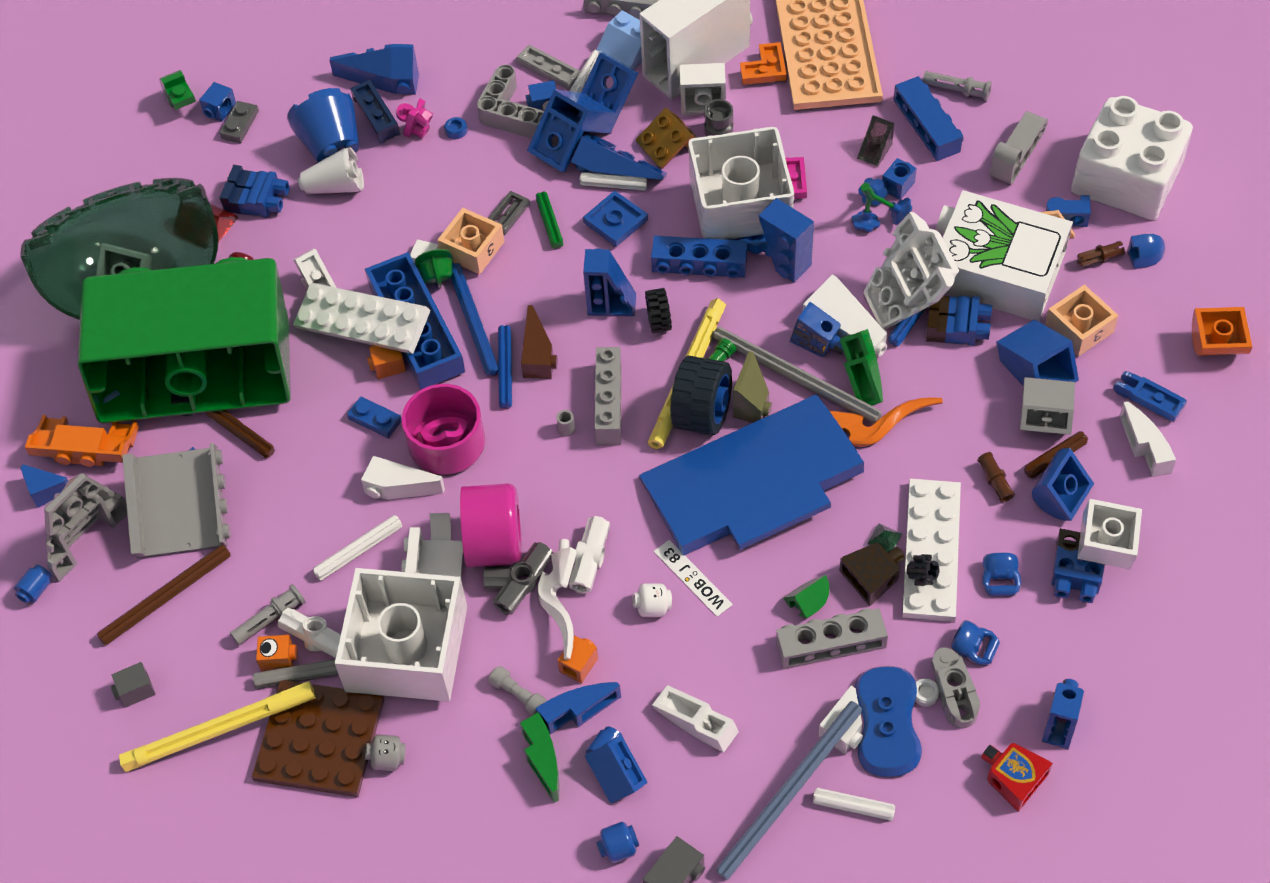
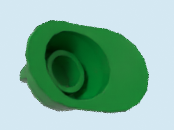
M430 250L420 254L415 259V265L426 284H437L438 288H441L442 282L452 277L453 258L448 250Z

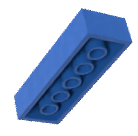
M409 252L365 268L368 284L374 296L422 305L431 310L414 353L402 352L420 389L422 390L464 373L465 367L462 354Z

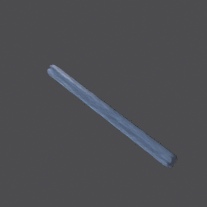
M850 701L718 865L716 871L722 878L728 880L862 713V708L857 703Z

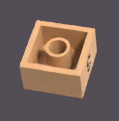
M462 208L437 241L439 249L451 252L455 264L459 263L462 267L480 275L504 244V235L501 224Z
M1083 285L1048 309L1045 325L1072 340L1074 354L1079 357L1114 333L1119 315L1086 285Z

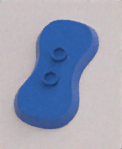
M880 666L868 669L858 677L854 687L858 704L862 708L864 721L863 737L858 744L859 761L863 768L873 775L892 777L907 774L917 767L922 755L921 743L912 724V709L917 694L916 681L910 672L900 667Z

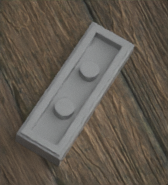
M528 45L516 57L517 64L550 81L554 80L556 84L567 90L573 86L581 72L531 45Z

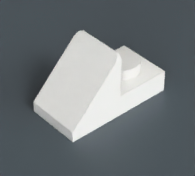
M315 248L293 259L303 277L300 280L307 289L310 283L336 288Z

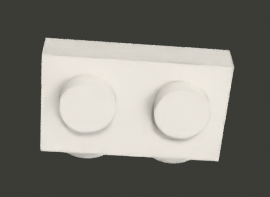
M410 527L409 537L404 539V552L407 553V558L402 560V572L461 578L463 564L462 541L423 540L420 527Z

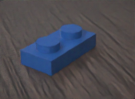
M362 396L359 397L347 413L349 420L388 439L402 422L401 415Z

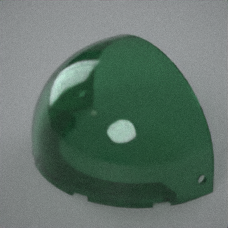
M161 178L154 179L153 184L141 185L139 181L95 194L83 199L84 204L77 206L73 210L68 206L37 226L31 232L33 237L24 240L22 243L20 254L29 278L38 293L60 312L80 320L82 282L87 277L96 276L101 244L106 243L149 254L153 259V270L214 264L218 251V231L204 186L201 184L195 185L193 180Z

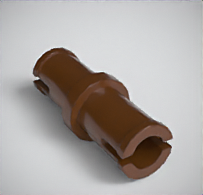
M986 452L979 456L977 461L987 476L986 481L989 485L993 486L1000 502L1003 503L1011 500L1015 493L1005 478L1006 473L1003 469L999 468L993 454Z

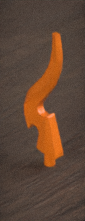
M928 397L906 401L894 407L870 427L863 425L864 416L860 414L830 411V413L843 431L850 435L849 440L854 447H865L879 442L899 421L910 413L927 406L943 404L942 398Z

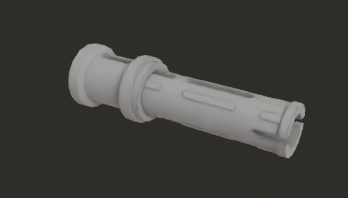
M925 71L923 76V83L962 92L965 97L970 95L980 97L984 101H988L992 87V81L987 83L974 80L973 77L962 79ZM937 79L954 83V85L937 81Z
M293 584L279 597L271 598V601H269L270 605L233 631H230L231 636L239 646L279 616L281 617L282 612L287 608L293 609L298 604L303 605L306 603L301 593Z

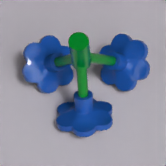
M867 178L858 189V193L862 196V202L866 204L865 209L853 215L851 221L854 223L853 227L858 230L863 229L866 232H871L874 228H879L880 221L877 220L878 216L872 213L870 206L871 203L875 206L882 203L892 211V223L898 225L912 211L911 199L905 198L904 200L900 199L897 203H891L883 199L888 194L887 189L884 187V181L882 179L874 180L873 178Z

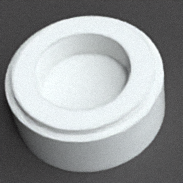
M926 678L916 682L917 694L915 702L924 707L934 705L938 701L940 693L937 683Z

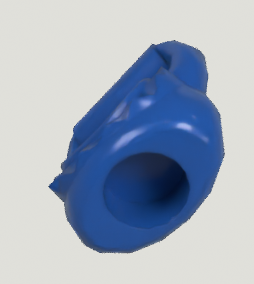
M990 553L984 556L982 584L990 596H1015L1019 592L1021 576L1018 571V558L1015 554ZM991 579H1013L1015 585L989 586Z
M964 620L954 636L951 647L958 655L968 657L976 664L988 665L992 663L1000 641L992 631L980 628L971 621ZM984 637H989V643L983 657L980 658L977 656V652L981 642L984 640Z

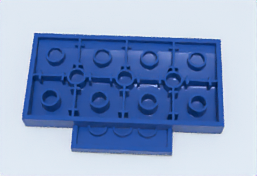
M815 394L640 474L639 478L684 556L730 534L739 550L831 508V502L824 491L863 473L864 461L818 395Z

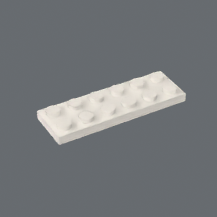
M310 283L293 325L298 329L413 354L431 310L422 305Z
M910 479L902 618L955 622L961 482ZM931 554V561L938 562L940 572L938 578L933 580V585L915 586V580L908 578L907 565L913 560V555Z

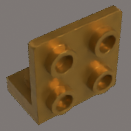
M665 107L636 138V142L663 169L684 146L689 147L688 141L690 139L698 137L676 114Z

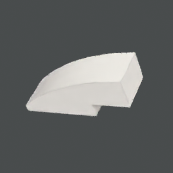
M1123 402L1120 419L1134 457L1145 456L1152 476L1172 473L1176 458L1163 434L1138 408L1130 402Z
M667 685L652 704L656 711L675 725L723 753L739 733L732 719L713 711L708 703Z

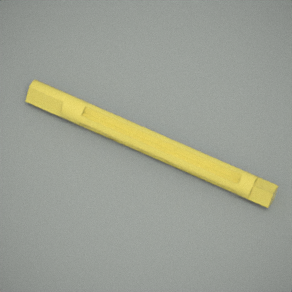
M719 298L710 301L686 356L704 357L713 337V332L717 328L726 306ZM672 388L647 442L653 449L664 447L673 427L670 417Z
M310 681L181 732L119 755L120 765L125 772H128L270 715H275L316 699L313 686Z

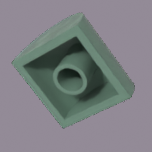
M106 243L101 244L96 276L118 274L125 269L133 267L153 270L151 255Z

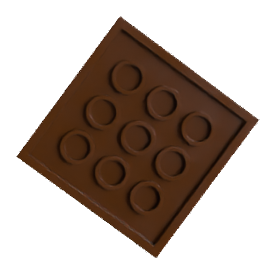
M288 680L280 681L277 693L303 683ZM312 684L316 699L275 715H270L252 779L256 782L359 797L368 760H365L366 743L371 744L375 736L384 703V696L345 692L342 688Z

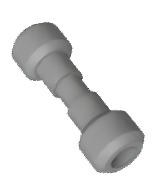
M502 666L495 667L488 677L489 684L496 689L503 688L508 693H512L525 705V710L531 715L537 713L536 707L547 701L539 693L532 694L527 689L520 687L510 677V672Z

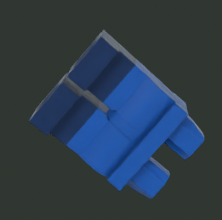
M233 164L219 199L226 213L261 215L268 218L270 212L281 213L283 200L281 197H277V195H288L290 186L287 180L278 179L276 172L243 170L242 166Z

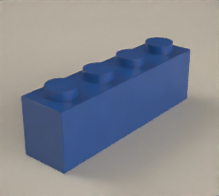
M919 76L896 84L894 102L935 160L939 161L960 153L964 140L963 134L960 129L954 126L950 115L946 114L941 108L939 100L933 97L929 86L923 83Z

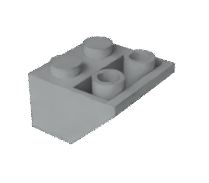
M1024 377L1019 420L1020 430L1071 435L1075 382Z

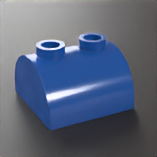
M1063 448L1056 452L1032 490V497L1038 507L1050 516L1060 520L1072 521L1093 487L1094 482L1071 448Z

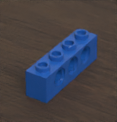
M654 235L651 253L652 272L745 278L747 241Z

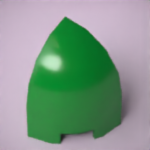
M827 576L817 577L799 586L784 596V600L790 608L795 606L801 612L799 614L800 617L809 618L826 604L829 596Z

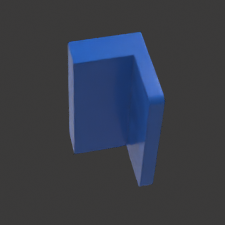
M622 735L613 738L603 746L585 755L589 766L610 803L635 793L648 783Z

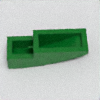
M866 329L839 339L847 360L844 366L855 397L871 406L882 403L881 377L869 330Z
M538 712L520 723L522 735L529 744V747L524 749L526 761L555 803L559 801L560 790L557 759L547 726Z

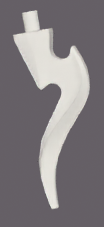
M561 539L559 540V551L551 555L553 563L552 572L548 575L542 571L538 584V598L541 606L553 617L561 630L564 644V659L568 660L571 659L573 649V625L568 612L556 597V592L560 587L567 588L577 550L569 547V540Z

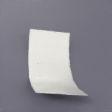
M429 513L431 540H451L450 513Z

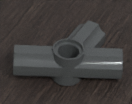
M534 542L521 562L516 563L514 566L485 567L483 574L484 590H500L493 600V605L500 612L512 615L526 594L531 593L535 589L536 580L552 559L553 551L541 542ZM524 576L528 577V578L525 579V580H519V578H521V577H524Z

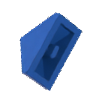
M24 464L20 468L30 496L37 508L52 501L54 495L61 493L68 483L67 477Z

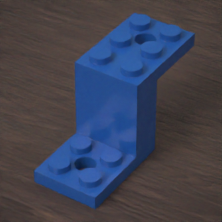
M599 52L582 92L554 89L527 151L560 172H566L584 131L612 132L638 72L606 53ZM611 76L613 79V86L610 89H608L606 86V81ZM554 135H557L559 139L556 147L552 145Z

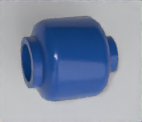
M618 822L603 828L600 831L601 840L596 842L601 857L607 856L612 863L633 857L636 854V847L640 846L633 826H627L625 822Z

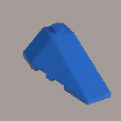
M389 44L380 50L366 49V53L362 54L352 52L330 57L329 61L333 76L360 84L371 80L376 89L393 94L416 95L419 71L414 44Z
M591 133L581 138L571 161L576 164L575 168L583 172L591 171L663 180L667 176L666 172L646 161L639 160L636 162L633 154L627 151H616V145Z

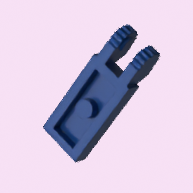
M1124 371L1121 375L1123 383L1118 381L1113 386L1114 391L1118 395L1129 398L1172 422L1176 420L1187 403L1185 398L1129 371Z

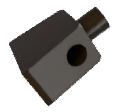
M873 543L840 558L839 571L864 601L871 606L898 581L900 568L897 564L905 560V555L897 546L886 552L879 543Z

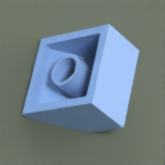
M622 10L608 23L597 51L606 53L634 70L642 62L640 20Z

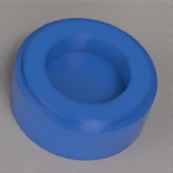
M453 117L445 122L444 128L447 137L460 139L466 135L467 125L464 119Z

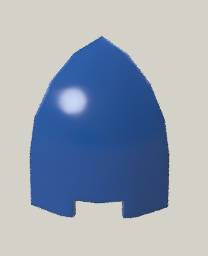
M1156 234L1131 236L1127 252L1133 268L1149 267L1157 264L1163 258L1165 243L1161 236Z

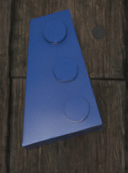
M598 248L585 249L583 275L587 314L593 316H635L636 292L611 251Z

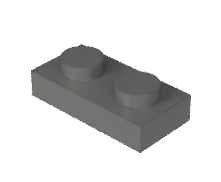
M237 101L219 132L221 139L242 143L259 112L258 106Z

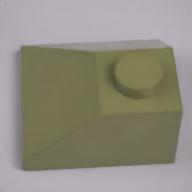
M749 351L733 389V417L754 423L763 419L764 416H769L772 403L769 402V390L754 352Z

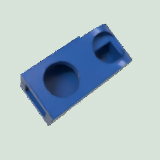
M1080 195L1079 200H1064L1059 197L1051 198L1047 202L1045 211L1059 210L1065 220L1073 222L1072 226L1088 227L1091 215L1090 195Z

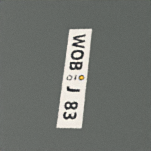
M670 540L654 551L717 617L733 605L685 555H682L681 551Z

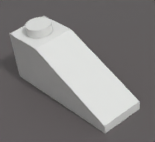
M376 456L372 457L361 479L364 492L376 499L391 500L443 494L445 491L442 476Z

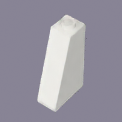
M833 274L803 304L804 310L807 304L812 302L841 324L838 333L840 338L868 329L876 357H881L886 351L887 333Z

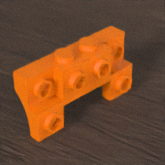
M42 414L36 430L28 436L25 449L31 456L53 457L56 463L62 465L82 464L86 467L103 466L105 461L123 463L122 455L127 454L129 447L134 446L139 426L137 422H133V424L112 422L107 434L104 428L70 426L66 416H62V419L47 418L46 415Z

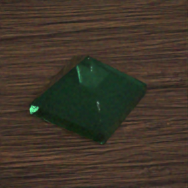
M879 523L867 544L879 543L888 552L895 548L902 533Z

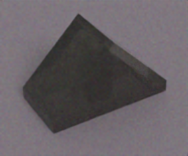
M873 115L857 159L879 166L893 144L895 123Z

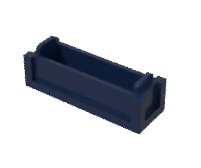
M371 80L350 88L353 101L357 102L377 133L380 144L393 138L395 135H400L397 121Z

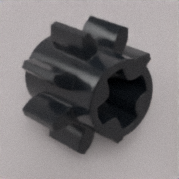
M931 554L913 555V560L908 563L907 575L908 578L915 580V586L933 585V580L938 578L940 568L938 562L931 561Z

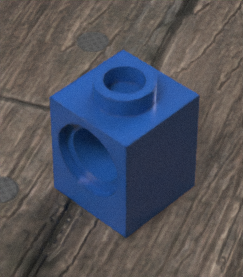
M213 82L199 99L204 115L219 121H223L236 104L233 90L216 82Z
M897 158L882 175L884 187L887 189L888 194L899 200L902 199L915 183L917 168Z

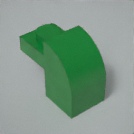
M181 70L159 78L163 93L170 106L174 107L175 110L196 102Z

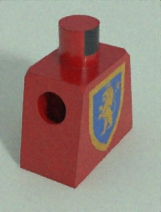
M1011 743L1003 753L989 745L981 756L984 761L992 766L989 770L987 781L1018 812L1048 777L1053 765L1049 760L1016 743Z

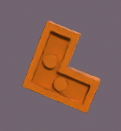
M781 42L759 44L760 61L740 63L742 85L786 81V69Z

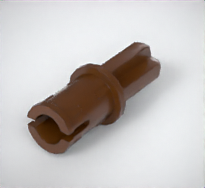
M1121 241L1106 246L1097 245L1095 249L1079 253L1077 255V262L1081 267L1097 262L1102 264L1107 259L1123 256L1125 248H1119L1123 245Z

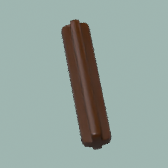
M1082 431L1075 433L1024 466L1025 474L1029 478H1034L1045 471L1058 450L1071 448L1075 452L1087 444L1088 437Z

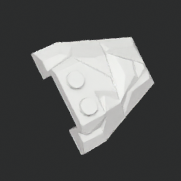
M909 212L896 227L893 233L896 239L892 247L885 248L883 255L887 257L882 267L875 268L863 292L877 323L884 330L937 303L952 287L954 278L959 272L941 234L936 230L929 229L926 222L914 212Z

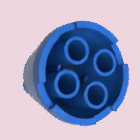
M339 88L318 90L308 94L309 99L300 105L294 104L290 108L287 120L292 131L318 163L344 148L351 147L355 154L359 150L354 103L349 93H342Z

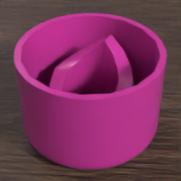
M436 384L418 391L406 403L402 413V426L409 453L419 467L430 473L448 475L461 472L478 460L484 449L485 432L479 404L469 391L453 384ZM448 429L455 430V431H452V432H451V431H444V432H442L440 435L434 436L437 432H440V431H442V430H448Z
M509 483L461 487L460 519L466 567L513 565L518 563L521 559L522 539L516 487Z

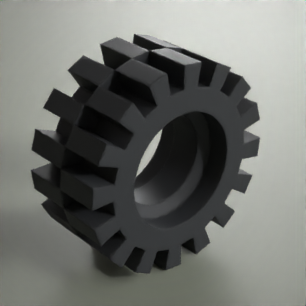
M665 288L645 291L651 332L658 333L672 330L670 307Z

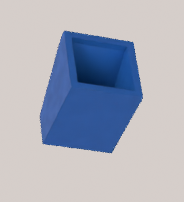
M1035 319L996 341L1000 362L1022 386L1024 377L1072 382L1079 381L1072 340Z

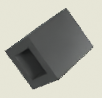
M142 662L111 674L114 685L110 686L116 701L122 700L125 707L156 695Z

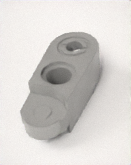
M940 648L934 653L931 665L935 675V682L939 687V697L948 722L955 727H970L976 722L980 708V701L962 657H959L958 653H955L950 648ZM948 682H957L959 686H951ZM959 709L967 711L966 716L961 717Z

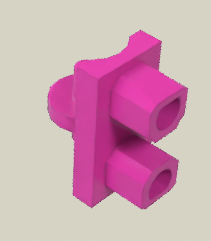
M421 98L418 100L416 108L410 104L403 103L396 110L397 118L400 121L406 122L403 135L408 138L413 133L423 139L430 128L428 124L433 117V113L424 108L426 101Z

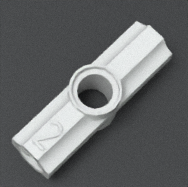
M594 516L588 518L582 541H579L577 544L575 565L569 582V587L577 593L585 594L591 592L597 569L602 566L605 554L604 545L610 528V522L606 521L603 517Z
M290 608L282 612L278 620V627L303 640L307 650L315 652L322 650L336 658L341 634L328 628L325 619L319 616L307 617Z

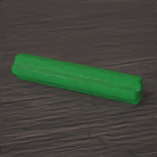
M545 191L538 192L536 194V202L551 247L554 249L561 248L564 245L563 238L548 194Z

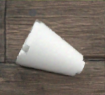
M351 147L344 148L301 172L300 178H298L300 189L307 194L362 191L361 189H364V178L362 169L357 167L356 161L359 160Z

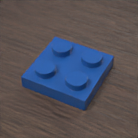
M615 190L583 216L584 224L616 247L648 221V214Z

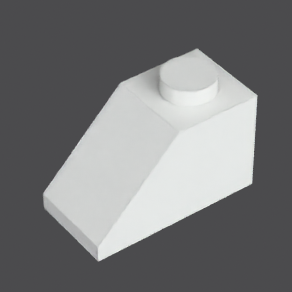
M853 686L849 687L819 725L820 738L850 701L858 704L856 689ZM861 714L834 746L843 754H846L851 747L855 749L862 740Z

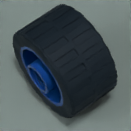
M688 355L682 360L678 368L672 388L670 405L672 425L676 429L716 435L722 428L729 409L732 391L731 366L728 362Z

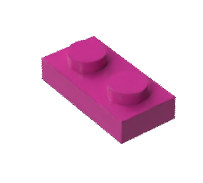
M804 157L785 158L794 189V199L807 198Z

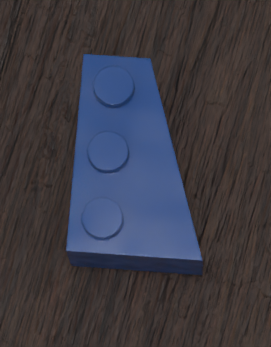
M775 198L758 216L776 272L781 277L795 283L812 265L814 221Z

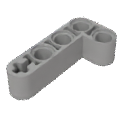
M1026 111L1007 142H999L992 157L990 176L1008 184H1013L1043 136L1048 119Z

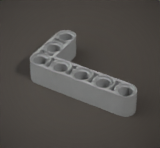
M501 65L495 70L477 102L480 122L486 126L533 138L544 111L510 102L517 88L515 70L510 65ZM554 135L552 144L558 145L559 139L557 135Z

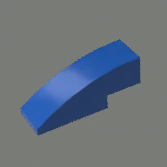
M607 682L579 687L551 698L536 707V712H539L550 735L571 720L580 727L621 698L620 685L618 682Z

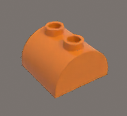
M1195 308L1192 318V342L1196 355L1249 354L1252 350V342L1245 308Z

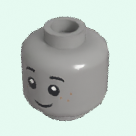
M378 734L373 737L371 744L366 743L365 760H370V766L373 770L395 771L399 765L404 764L405 743H401L398 736Z

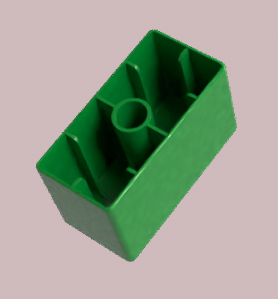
M229 257L221 259L215 264L158 270L133 267L125 269L118 274L85 278L82 282L77 365L96 420L100 423H112L288 403L291 400L289 318L275 260L271 258L248 260L242 257ZM115 390L120 393V395L110 401L103 402L104 398ZM171 392L179 396H188L190 403L171 404Z

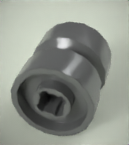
M715 99L708 102L704 108V131L706 137L732 133L733 106L730 102L723 99Z

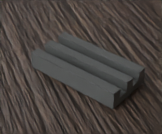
M510 191L488 219L495 222L504 212V215L497 223L502 225L503 235H506L528 208L530 200ZM513 199H516V200L512 203V205H511L510 207H508V205L512 202V200H513Z

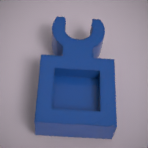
M764 234L740 239L741 241H747V251L755 254L765 252L766 256L771 257Z

